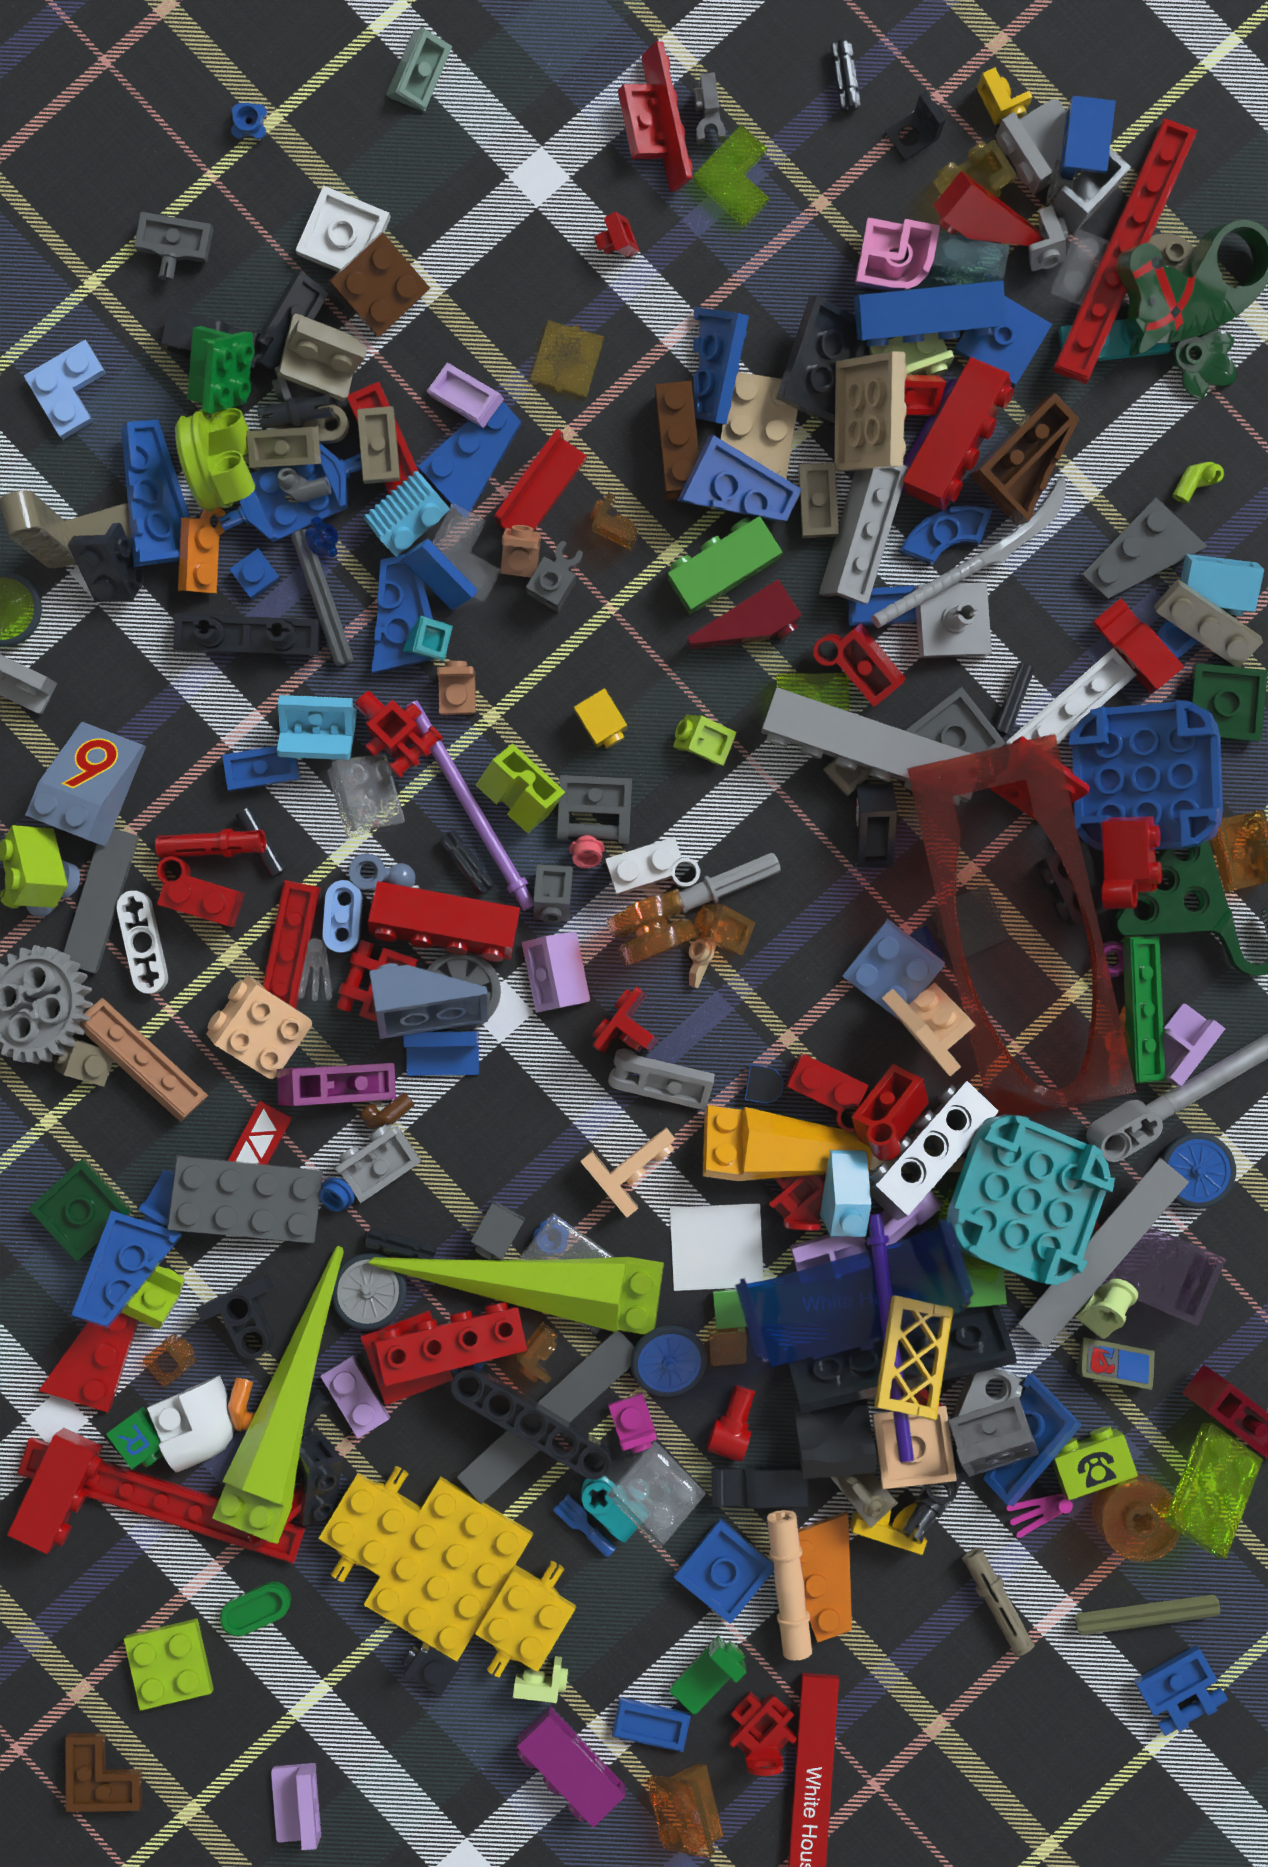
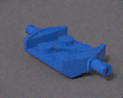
M320 444L321 464L264 467L251 473L255 483L253 493L240 500L241 506H238V509L218 517L224 531L245 521L247 525H253L266 538L275 542L347 509L349 500L348 479L351 478L350 473L362 469L361 453L343 461V459L339 460ZM284 468H292L307 481L327 477L332 493L307 502H289L286 498L287 494L279 487L277 474Z

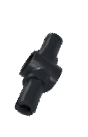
M956 1442L952 1451L957 1481L939 1483L946 1488L948 1497L939 1499L931 1492L930 1485L932 1484L923 1485L916 1499L917 1507L906 1525L901 1529L902 1534L909 1538L914 1528H916L917 1532L912 1541L917 1544H922L931 1525L936 1518H941L944 1511L953 1502L958 1488L963 1482L961 1476L965 1469L961 1465Z

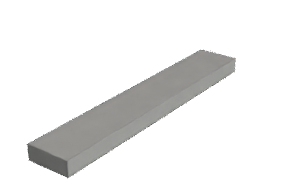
M1159 1158L1090 1238L1083 1257L1084 1260L1089 1262L1082 1274L1077 1273L1067 1282L1059 1283L1058 1286L1050 1285L1018 1324L1047 1348L1186 1187L1189 1181L1163 1159Z

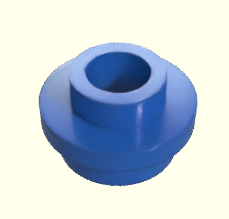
M329 1177L321 1185L319 1197L323 1205L329 1210L340 1212L353 1204L355 1200L354 1192L344 1179Z

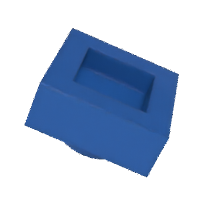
M259 548L230 568V571L252 600L281 580Z

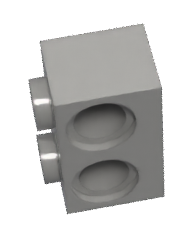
M1002 1368L967 1375L950 1419L1016 1397L1020 1398L1022 1386L1019 1383L1021 1379L1016 1374ZM993 1378L1002 1379V1390L996 1395H988L985 1389L987 1382Z

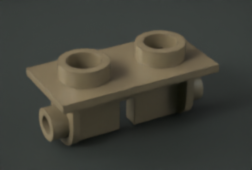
M874 1473L831 1477L870 1528L898 1503L887 1489L882 1490L881 1481Z

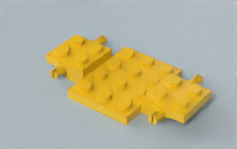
M395 1466L386 1484L373 1482L358 1473L318 1538L335 1548L342 1556L331 1572L332 1577L336 1579L344 1566L345 1568L338 1578V1581L344 1582L354 1564L364 1566L379 1575L380 1577L364 1605L456 1662L475 1633L492 1644L498 1651L489 1667H487L489 1673L493 1674L497 1667L494 1676L500 1678L510 1659L520 1661L538 1672L575 1611L576 1605L560 1596L554 1588L560 1575L565 1570L561 1565L557 1567V1563L551 1561L541 1579L515 1565L533 1536V1532L484 1502L481 1504L474 1496L441 1476L423 1506L420 1507L398 1493L404 1480L409 1475L403 1470L395 1482L402 1468Z

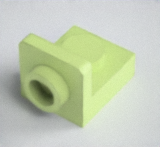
M555 1656L553 1677H546L544 1672H536L535 1670H525L523 1674L516 1673L513 1698L557 1703L558 1691L566 1692L568 1669L561 1668L562 1657Z

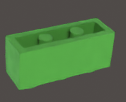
M760 516L752 521L749 517L742 519L731 527L733 533L722 540L719 536H716L700 547L701 553L691 559L688 555H685L670 565L672 571L668 573L667 580L689 615L694 614L781 559L783 552Z

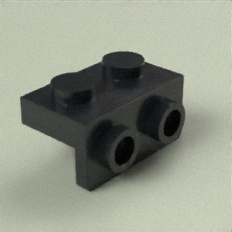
M112 523L105 535L73 536L68 543V547L94 601L132 602L145 582V574L141 566L134 567L131 541L126 536L121 523Z

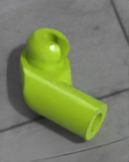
M1204 462L1187 467L1172 497L1181 503L1188 504L1196 488L1217 484L1223 479V468L1221 465L1213 462Z

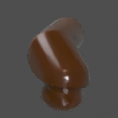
M402 1092L381 1111L377 1109L376 1105L369 1104L360 1112L359 1116L366 1123L365 1126L374 1130L398 1121L414 1107V1103L406 1093Z

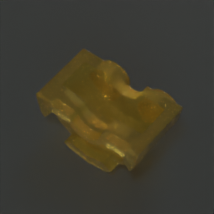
M994 139L988 144L983 141L970 149L967 153L969 159L963 164L957 166L955 162L944 166L936 174L938 178L933 180L942 195L962 170L994 196L999 197L1002 194L1000 189L1008 183H1014L1017 175Z

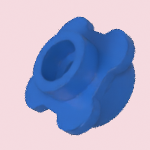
M237 103L232 108L234 125L231 127L232 135L237 139H242L244 136H253L257 140L264 138L266 135L264 118L267 116L266 108L262 104L254 105L252 103ZM252 119V123L247 124L246 120Z

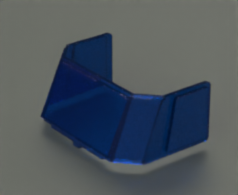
M941 1220L934 1230L904 1241L886 1245L893 1296L896 1295L926 1303L949 1306L954 1309L953 1315L967 1309L974 1292L951 1222L946 1223L945 1220ZM872 1250L773 1279L747 1284L746 1279L742 1278L739 1279L740 1284L735 1285L758 1361L763 1360L766 1368L813 1357L816 1360L860 1347L863 1352L874 1349L873 1343L883 1340ZM903 1309L900 1325L902 1331L917 1321L911 1311ZM931 1316L925 1322L927 1324L940 1318ZM916 1327L912 1331L919 1330V1327Z

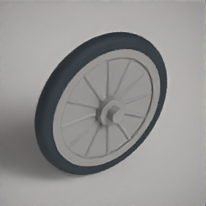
M375 1253L361 1254L348 1260L339 1269L332 1294L333 1305L340 1318L348 1325L366 1331L380 1329L394 1321L403 1309L407 1295V1286L403 1274L372 1266L368 1263L374 1257L388 1258Z

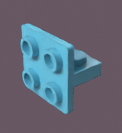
M279 695L280 735L277 746V755L279 757L330 760L350 759L357 718V710L353 708V698Z

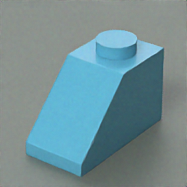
M830 1150L820 1216L830 1236L866 1237L871 1209L867 1153L865 1151Z

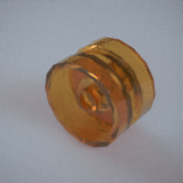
M678 889L657 897L653 895L625 907L626 910L605 920L612 937L621 938L632 933L636 934V938L623 943L618 949L624 967L698 937L690 919L683 918L670 924L666 920L679 914L685 908Z
M1137 1472L1138 1477L1098 1490L1093 1499L1092 1517L1098 1533L1117 1554L1130 1561L1150 1562L1164 1557L1175 1547L1182 1533L1183 1517L1177 1500L1164 1486L1154 1478L1142 1472ZM1138 1513L1139 1517L1133 1520L1134 1515Z

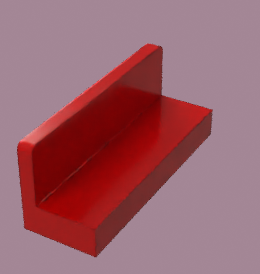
M559 429L554 431L495 513L496 525L503 530L506 528L511 529L514 525H525L532 527L533 532H535L587 460L586 454L564 440L563 432Z

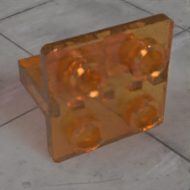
M697 1763L672 1777L653 1775L647 1778L650 1790L649 1798L654 1807L659 1827L658 1835L664 1849L706 1858L714 1855L713 1842L724 1836L707 1766Z

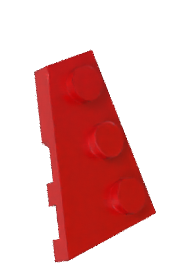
M121 1312L108 1329L87 1323L39 1391L109 1412L113 1405L139 1320Z

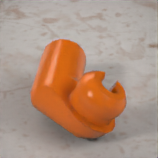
M242 1378L235 1379L228 1403L233 1426L239 1432L248 1430L255 1415L253 1412H247V1403L253 1382Z

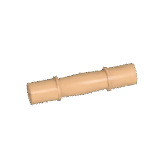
M781 1510L767 1516L771 1548L769 1555L774 1560L775 1589L780 1612L777 1615V1622L780 1624L783 1656L789 1660H802L812 1654L809 1629L810 1614L806 1611L805 1588L800 1563L802 1548L799 1543L796 1513Z

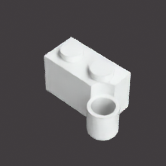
M675 837L606 859L617 896L668 879H672L678 887L688 888L698 881L700 875L699 866L693 859L681 858ZM680 864H690L694 868L696 875L691 882L683 883L676 878L675 869Z

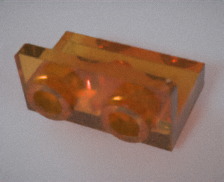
M1262 809L1222 819L1217 835L1212 839L1224 891L1229 892L1268 883V821L1265 811Z

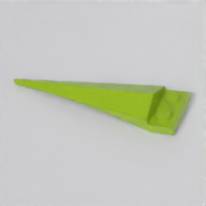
M340 1246L335 1248L222 1481L226 1485L212 1519L276 1544L279 1542L292 1508L299 1452L313 1375L333 1290L344 1253L343 1248Z
M374 1257L368 1262L372 1266L609 1331L617 1332V1330L639 1334H647L655 1329L664 1267L663 1262L633 1257L549 1260H447Z

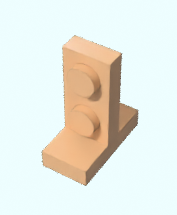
M667 1127L663 1128L612 1172L606 1168L593 1151L583 1157L580 1162L627 1218L638 1209V1205L621 1184L626 1181L629 1185H632L646 1173L643 1166L653 1158L657 1162L665 1158L674 1150L671 1143L676 1139Z

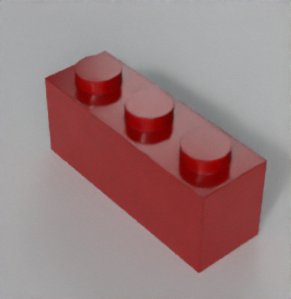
M62 1428L55 1433L7 1535L46 1554L57 1545L62 1546L72 1528L71 1525L67 1524L72 1512L78 1513L86 1499L87 1492L83 1491V1488L88 1478L93 1480L101 1467L103 1459L98 1456L103 1446L66 1428Z

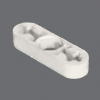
M125 892L117 901V913L134 986L143 993H158L167 985L168 972L153 905L150 898L142 892ZM131 898H135L137 902L143 903V908L138 910V916L141 922L148 920V926H136L129 929V923L136 924L135 915L126 911V906L131 905ZM140 932H146L152 938L151 948L144 953L136 951L133 946V939ZM155 955L156 962L149 961L152 972H158L159 978L155 979L154 986L150 987L149 983L142 982V976L147 974L146 964L140 963L137 965L136 959H147Z

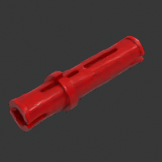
M222 829L221 832L207 834L158 835L155 840V850L159 858L213 854L234 857L235 854L264 853V850H266V835L263 830L234 832L232 829Z

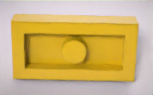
M916 1503L904 1508L896 1516L893 1523L889 1522L890 1510L872 1528L869 1527L858 1512L853 1511L849 1524L853 1533L923 1555L927 1543L925 1537L922 1544L912 1541L917 1532L916 1528H914L909 1538L901 1532V1529L906 1525L917 1507Z

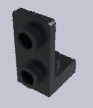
M323 1434L301 1440L297 1466L305 1475L299 1518L303 1526L328 1520L336 1510L343 1459Z

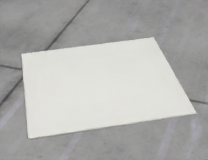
M760 1204L670 1208L674 1291L764 1287Z

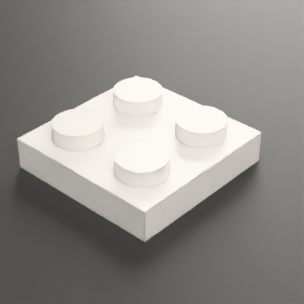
M323 185L295 251L298 256L338 272L380 232H385L391 218L390 214Z

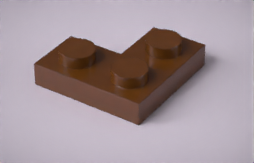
M69 1733L66 1736V1812L139 1811L142 1807V1769L106 1770L105 1733Z

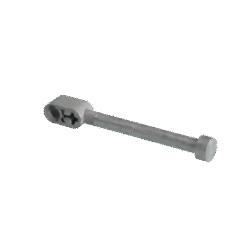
M1268 1033L1149 1104L1145 1105L1139 1100H1130L1095 1120L1087 1130L1088 1143L1104 1152L1102 1155L1106 1160L1118 1162L1155 1141L1162 1132L1163 1120L1268 1059ZM1113 1136L1112 1139L1108 1143H1106L1107 1139Z

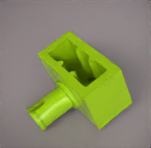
M12 825L6 837L0 841V861H3L6 873V887L0 894V897H3L1 902L9 908H18L20 906L55 908L67 889L68 883L54 829Z

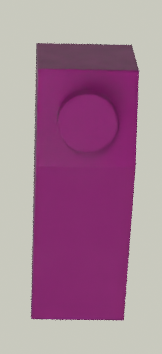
M394 1063L277 1069L278 1105L300 1106L396 1098Z

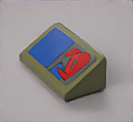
M1082 1337L1076 1373L1086 1378L1152 1390L1155 1351Z

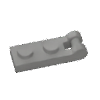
M625 1048L617 1050L614 1058V1065L616 1067L611 1070L608 1079L609 1085L614 1089L701 1110L706 1109L714 1084L715 1074L637 1056L635 1052ZM629 1072L637 1073L639 1077L633 1076Z

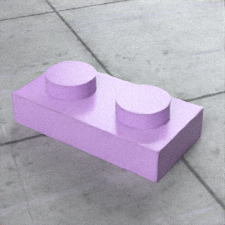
M353 1355L321 1375L322 1380L357 1438L390 1419L388 1412Z

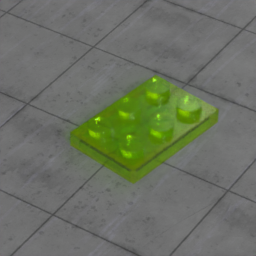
M1202 1423L1164 1522L1214 1557L1226 1559L1263 1459L1215 1424Z

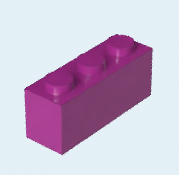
M551 1706L541 1713L518 1736L517 1748L519 1751L517 1753L526 1766L531 1769L535 1766L544 1775L543 1782L547 1788L555 1795L562 1794L570 1803L568 1805L569 1810L580 1822L586 1820L594 1828L625 1797V1784Z

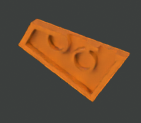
M847 1511L798 1529L799 1543L802 1548L800 1563L805 1588L806 1611L810 1614V1623L818 1643L852 1630L849 1520Z

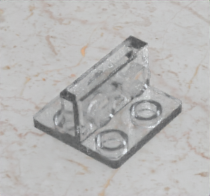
M385 754L376 755L375 757H355L348 760L339 759L332 762L333 768L327 770L346 838L358 837L381 827L399 825L405 822L401 803Z

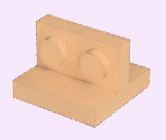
M935 982L925 991L921 992L909 1005L894 989L882 997L916 1041L949 1076L961 1068L948 1049L975 1027V1024Z
M946 1406L938 1407L937 1420L933 1421L908 1415L914 1461L899 1462L893 1412L872 1415L876 1441V1461L879 1463L882 1490L957 1481Z

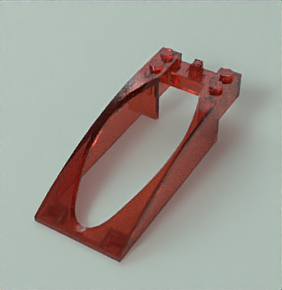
M1055 734L907 768L964 1013L975 1024V1027L969 1033L986 1099L998 1110L994 1117L1001 1115L1023 1116L1135 1093L1136 1088ZM1026 780L1035 819L1039 822L1057 851L1078 898L1091 956L1092 1012L1083 1065L1073 1082L1064 1088L1048 1089L1036 1083L1024 1072L998 1036L973 985L966 964L958 925L956 901L957 862L960 841L964 840L965 832L962 833L955 796Z

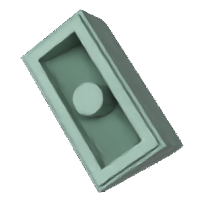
M423 27L414 31L386 95L398 102L420 111H425L452 46Z

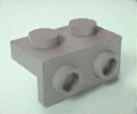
M384 1125L368 1136L372 1143L361 1150L355 1145L338 1157L341 1164L334 1169L338 1174L341 1173L360 1203L422 1162L399 1126L390 1130L387 1125Z

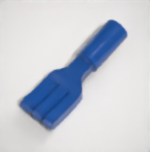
M567 1494L564 1500H561L559 1505L553 1508V1511L572 1529L583 1531L587 1535L586 1538L606 1558L616 1549V1546L597 1527L594 1528L588 1522L587 1511L570 1494Z

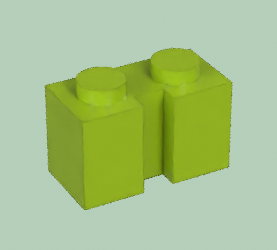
M513 743L491 761L476 783V786L496 805L503 801L510 808L507 815L528 834L549 816L565 794V791Z

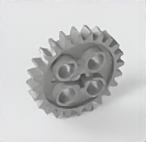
M34 945L32 950L22 947L20 948L19 956L10 953L7 955L8 966L0 963L1 1054L13 1057V1060L23 1063L38 1064L40 1060L52 1062L53 1054L65 1055L64 1044L72 1047L76 1046L72 1037L74 1033L84 1035L85 1032L79 1024L80 1021H90L91 1019L83 1013V1010L93 1006L92 1002L84 1000V996L89 994L92 988L81 985L88 976L85 973L77 972L80 963L70 960L69 954L58 952L57 949L46 947L45 949ZM46 975L45 982L41 986V980ZM16 994V1000L14 1004H12V999ZM60 1004V1011L58 1015L55 1016L56 1008ZM29 1024H31L30 1032H29V1034L27 1035V1034H26L27 1027H28Z

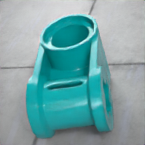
M607 1476L598 1480L586 1478L582 1484V1503L585 1509L598 1519L612 1535L624 1543L650 1515L640 1502L630 1494L625 1493ZM601 1489H604L605 1498L602 1499L597 1496L593 1500L591 1490L599 1492Z

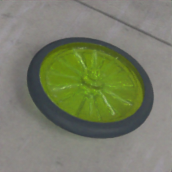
M4 571L0 572V647H9L22 643L34 633L41 619L42 605L36 588L29 580L19 574Z

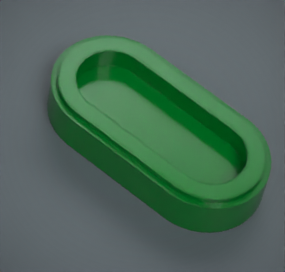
M272 1581L232 1598L225 1604L220 1613L221 1626L226 1633L232 1636L240 1637L281 1619L291 1605V1594L288 1588L279 1582Z

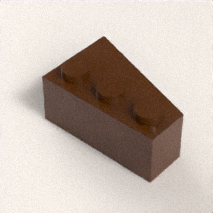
M1056 393L1043 398L968 474L1016 526L1030 521L1034 513L1033 509L1041 493L1045 491L1049 482L1048 479L1057 461L1060 460L1079 421V417Z

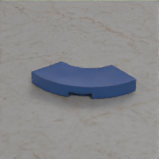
M963 505L937 512L924 519L914 528L899 553L933 566L938 556L951 546L964 543L978 546L993 510L985 507Z

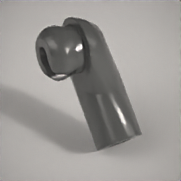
M284 468L277 474L280 489L298 502H307L332 493L327 477L307 481L292 468Z

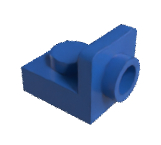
M167 1169L163 1170L146 1202L141 1203L138 1209L146 1214L143 1218L146 1222L161 1227L168 1224L174 1173Z

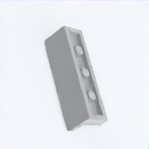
M907 466L855 471L838 527L839 534L834 540L819 595L825 597L837 595L861 605L868 604L902 491L903 479L907 474Z

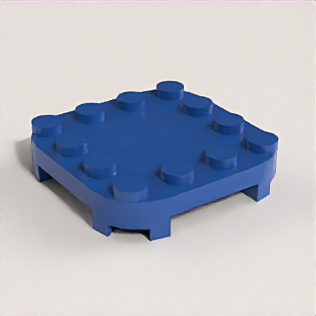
M1180 700L1170 703L1110 708L1102 706L1091 709L1090 713L1079 721L1074 731H1071L1069 745L1072 746L1073 774L1090 786L1089 793L1074 802L1075 817H1071L1074 831H1077L1086 844L1096 850L1103 851L1102 821L1110 817L1154 816V825H1158L1160 828V846L1155 847V850L1188 849L1200 846L1217 835L1223 814L1221 741L1217 722L1209 711L1192 702Z

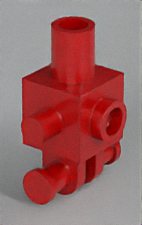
M370 691L360 696L355 703V707L369 720L366 725L373 739L365 745V748L374 757L382 749L393 759L401 754L393 763L390 762L388 764L392 772L399 778L403 776V773L410 766L417 767L420 764L418 758L421 755L429 756L431 754L430 748L438 741L441 742L443 740L442 735L433 726H430L428 731L419 738V728L414 720L422 712L414 703L410 704L405 710L394 700L384 706Z

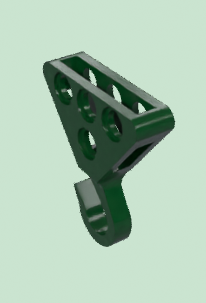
M1209 841L1200 846L1188 848L1189 855L1185 861H1181L1175 856L1174 849L1160 850L1156 855V862L1161 863L1162 872L1168 877V887L1164 891L1157 888L1153 892H1138L1137 901L1144 902L1148 907V915L1144 920L1136 918L1133 909H1119L1111 920L1110 929L1118 937L1193 932L1213 933L1219 937L1230 964L1237 971L1249 976L1268 974V959L1259 965L1252 964L1244 958L1241 952L1232 910L1228 906ZM1187 892H1192L1198 899V906L1194 911L1188 910L1184 905L1183 900ZM1267 908L1262 909L1261 912L1263 916L1266 934L1268 936Z

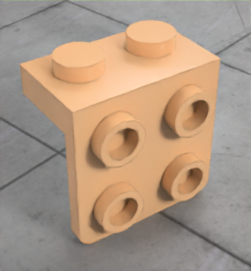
M247 975L243 982L238 981L233 986L228 996L230 1000L224 1009L217 1011L212 1016L208 1024L209 1031L206 1034L217 1047L267 1078L274 1079L277 1077V1069L285 1066L312 1027V1021L297 1009L268 992L257 980Z

